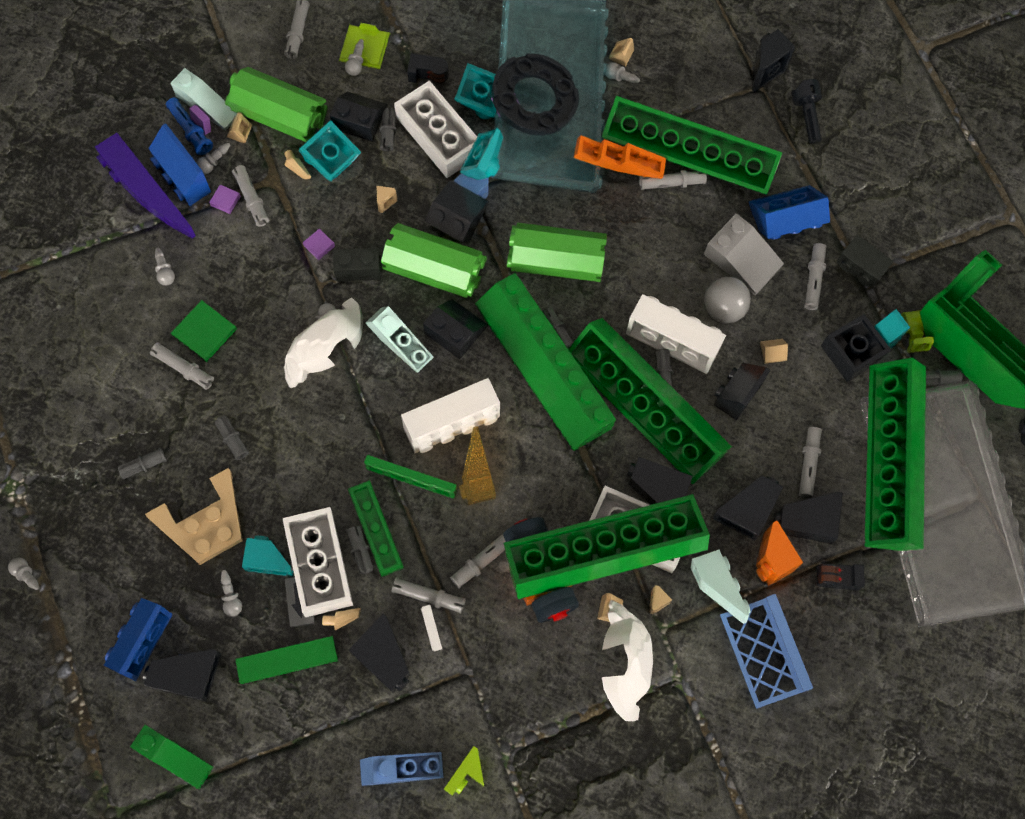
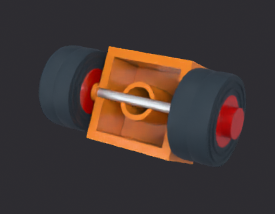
M542 517L523 519L508 528L503 533L505 541L508 542L547 532L548 529ZM572 585L523 598L526 606L532 604L539 623L554 620V622L559 621L579 607L578 600L571 588Z

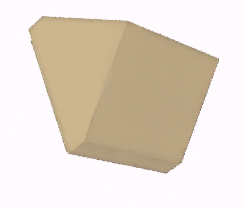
M628 38L616 42L609 59L626 66L634 51L633 39Z
M238 112L232 121L227 137L241 143H246L252 124Z
M377 186L378 211L383 213L397 202V194L394 188Z
M783 339L760 342L764 364L787 361L788 344Z
M656 585L651 590L650 614H655L672 601Z
M610 593L602 595L597 619L610 622L608 619L610 600L623 605V600Z

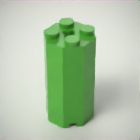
M250 67L240 69L238 73L234 72L230 78V92L225 100V105L229 106L231 111L240 112L247 118L304 142H307L315 135L317 128L321 129L323 127L328 110L327 105H324L326 99Z
M397 223L392 228L390 234L394 236L391 240L387 239L381 263L384 264L382 266L384 270L465 298L471 297L474 290L478 289L481 282V276H478L479 271L484 268L487 256L482 255V251Z
M517 223L516 226L512 225L507 267L511 268V271L600 282L607 234Z

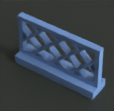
M776 594L749 604L751 612L747 622L750 621L761 626L756 639L743 634L747 623L743 624L739 632L729 626L727 618L732 617V614L729 612L720 614L756 709L813 689ZM762 605L767 614L763 623L750 618L752 610ZM768 619L771 627L765 625ZM764 628L775 634L776 639L772 647L758 641ZM733 633L738 634L736 641L734 639ZM741 636L754 642L749 655L738 649L737 644ZM777 642L781 651L775 648ZM757 644L770 649L766 662L752 657ZM773 651L784 657L785 663L782 670L768 664ZM741 655L747 658L745 664L743 662ZM750 660L763 665L758 679L749 675L746 670ZM786 666L788 667L790 674L784 672ZM766 667L780 673L775 686L761 680ZM782 675L793 680L796 687L795 690L785 692L777 688ZM750 679L756 681L754 688ZM759 683L773 689L769 699L759 702L755 693ZM775 691L782 693L781 695L773 697Z

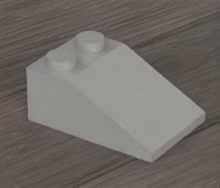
M735 214L710 240L704 253L707 258L731 277L741 280L755 296L784 265L757 230L738 214Z

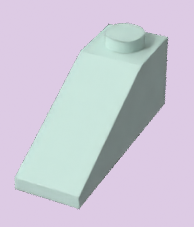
M184 68L171 82L177 98L190 107L196 104L210 118V121L226 131L232 124L237 113L231 111L230 107L225 105V101L192 72Z

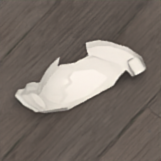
M352 297L342 304L343 310H329L294 338L286 355L284 366L285 379L290 388L304 382L308 373L320 372L335 366L328 356L335 345L341 340L347 338L354 349L357 347L362 336L363 315L360 305Z
M610 600L608 619L611 625L605 635L602 650L624 644L628 657V668L623 676L602 677L603 687L615 711L625 721H636L639 718L640 710L636 702L646 694L651 686L653 667L651 636L642 621L630 613L623 605Z

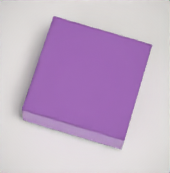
M195 104L189 108L191 119L196 125L202 127L204 135L211 132L210 118Z
M219 185L209 203L212 207L231 214L241 196L239 192Z
M320 229L303 242L304 247L318 260L335 247L334 242Z

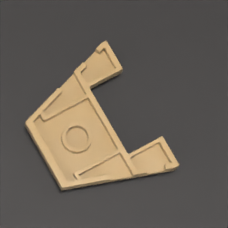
M229 468L209 478L220 500L176 524L165 503L145 514L150 521L200 565L243 541L232 481L233 477Z

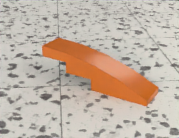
M580 135L577 138L574 158L610 170L662 179L664 176L666 158L629 143L623 147L606 139L600 143Z

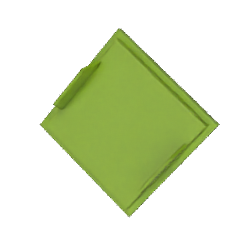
M361 23L360 26L349 25L339 61L347 62L349 55L353 54L358 41L363 39L362 66L380 69L390 32L379 31L375 25Z

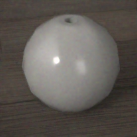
M721 277L712 282L706 289L704 296V305L707 313L715 321L724 324L734 323L743 318L748 312L751 302L749 289L741 280L734 277Z

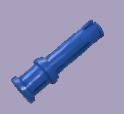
M175 97L170 98L165 104L166 108L169 109L185 131L186 140L193 144L196 154L204 155L213 148V142L206 138L202 127L193 122L179 103V100Z

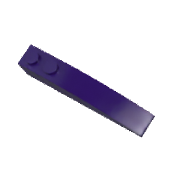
M118 133L95 146L99 154L96 156L97 160L103 168L108 166L110 169L108 173L115 183L120 182L137 202L155 217L192 239L196 237L190 224Z

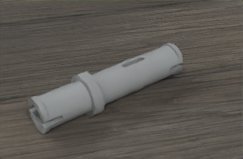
M301 0L296 1L291 28L286 36L288 41L284 55L287 58H292V54H294L293 59L298 57L299 46L304 39L302 34L310 3L307 0H302V4H300Z
M239 165L235 167L236 170H232V173L247 202L246 208L248 211H251L256 226H264L270 220L263 208V200L258 197L246 167Z
M681 170L680 173L664 174L662 179L639 177L641 190L674 186L686 188L687 185L706 184L707 181L706 174L698 171L686 172V170Z
M822 243L814 244L812 258L808 263L810 272L805 300V308L808 310H817L819 305L822 276L826 270L824 262L827 246Z
M159 342L155 343L151 348L154 350L150 351L151 356L156 357L183 374L186 380L194 381L205 390L209 389L213 384L210 381L213 382L214 377L199 369L196 363L186 361Z
M818 427L808 428L806 446L802 450L804 460L799 496L803 498L813 497L818 456L821 455L819 447L822 429Z
M503 534L473 559L466 560L465 565L450 577L458 589L474 576L478 577L483 568L505 551L504 542L506 541Z
M397 577L393 583L401 586V588L393 586L392 593L433 604L436 608L443 607L460 614L463 611L464 607L458 606L456 603L465 605L466 598L447 594L444 590L438 591L417 585Z

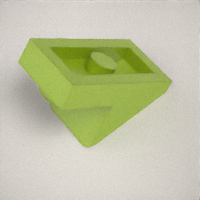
M473 746L444 788L452 796L455 792L460 794L468 783L465 779L467 775L484 787L479 753L475 746Z

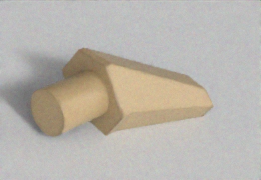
M287 150L284 153L287 159L284 165L301 178L310 179L311 175L300 158H295L293 151Z
M361 608L339 611L335 613V616H323L322 624L323 626H334L335 630L359 618Z

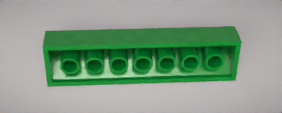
M619 96L615 98L601 137L623 146L627 143L662 156L669 162L765 195L768 194L783 153Z
M514 273L492 286L475 303V306L572 450L575 451L610 431L614 426L616 418L517 274Z
M603 318L590 322L568 349L588 379L680 472L693 476L692 484H695L732 447Z
M914 358L874 364L869 367L865 512L866 547L898 551L924 549L926 366Z
M692 494L504 542V548L517 598L521 599L708 550L710 534L695 497Z

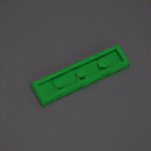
M370 455L366 456L364 463L369 471L452 499L456 496V484Z
M370 480L348 488L381 577L403 569L404 566Z
M330 636L235 660L239 683L245 684L337 662L338 657L334 637Z

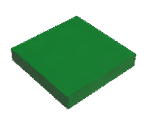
M201 300L171 334L207 362L237 328Z

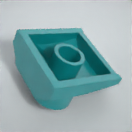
M467 63L454 100L475 110L477 116L482 119L494 118L496 108L491 99V90L496 74Z
M331 120L299 149L305 162L315 167L329 182L338 177L361 154V151Z
M495 128V130L478 134L460 173L467 177L481 180L494 176L498 172L500 165L498 164L499 159L497 157L503 139L501 130Z

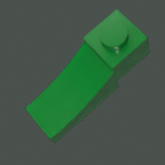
M148 725L143 726L130 746L144 757L197 789L201 788L214 766Z

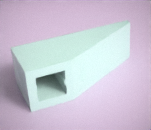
M389 306L380 308L366 322L377 337L417 373L434 358Z
M716 550L693 558L691 570L699 588L743 624L747 623L749 613L751 612L746 599L742 600L739 593L740 585L735 577L732 578L729 572L731 568L727 557H723L720 550Z

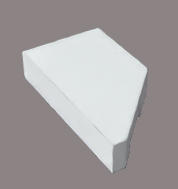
M424 606L421 611L432 651L441 650L442 646L431 606Z

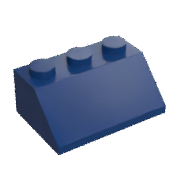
M166 123L162 125L149 147L152 155L150 161L157 170L161 168L164 172L161 175L166 183L174 185L176 189L173 191L180 201L185 200L191 206L210 194L211 190L198 164Z
M810 185L749 201V206L759 232L767 239H778L781 235L788 233L797 234L803 229L822 227V224L830 222L828 197Z
M141 598L139 603L136 602L132 607L128 623L124 624L117 635L119 639L115 646L111 647L106 653L104 666L137 681L173 614L164 607Z

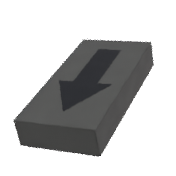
M295 577L286 578L285 587L290 627L315 624L314 615L305 617L302 613Z

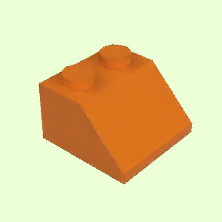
M778 521L773 522L764 532L756 562V567L758 568L756 572L761 581H766L768 586L793 573L803 564V561Z

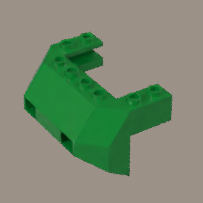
M984 250L944 290L930 299L922 308L920 316L925 336L933 337V346L954 366L960 369L994 403L1025 409V345L972 297L1002 266L987 250Z

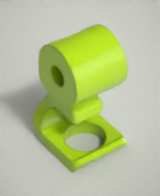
M921 310L902 312L901 314L910 326V329L906 332L910 334L908 353L929 351L934 343L933 337H923L924 328L920 316Z

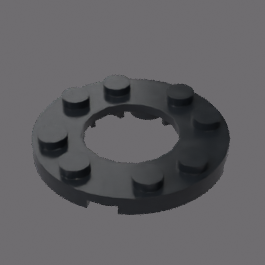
M527 53L526 56L517 58L514 56L505 61L494 77L491 90L494 106L502 119L520 132L537 136L556 133L570 123L578 108L579 91L572 80L573 76L562 64L548 56ZM532 77L545 81L554 91L556 98L554 106L551 110L542 113L526 111L522 108V105L518 104L514 94L516 84L520 80Z

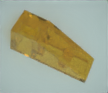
M478 426L473 427L462 475L463 485H459L461 498L467 499L468 505L496 499V492Z

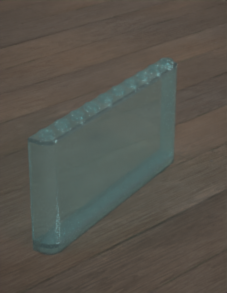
M503 0L498 69L505 61L514 56L515 58L526 56L527 53L548 56L562 64L573 76L572 80L579 91V104L574 117L565 128L556 133L542 136L529 135L516 130L507 124L502 117H499L496 111L494 130L495 128L501 130L503 139L497 157L500 168L494 176H491L493 179L596 193L598 189H601L603 178L599 174L602 167L574 158L577 138L580 135L600 143L604 140L601 138V132L604 129L605 120L602 118L605 108V100L602 99V94H604L606 88V81H603V76L607 64L604 62V57L607 53V44H604V39H606L608 33V26H605V21H607L609 12L608 8H606V0ZM535 77L520 80L514 89L519 105H522V108L526 111L542 113L551 110L555 104L556 98L553 89L541 79Z

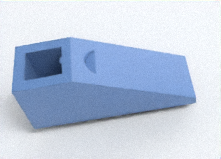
M441 752L372 756L360 760L362 786L444 778Z

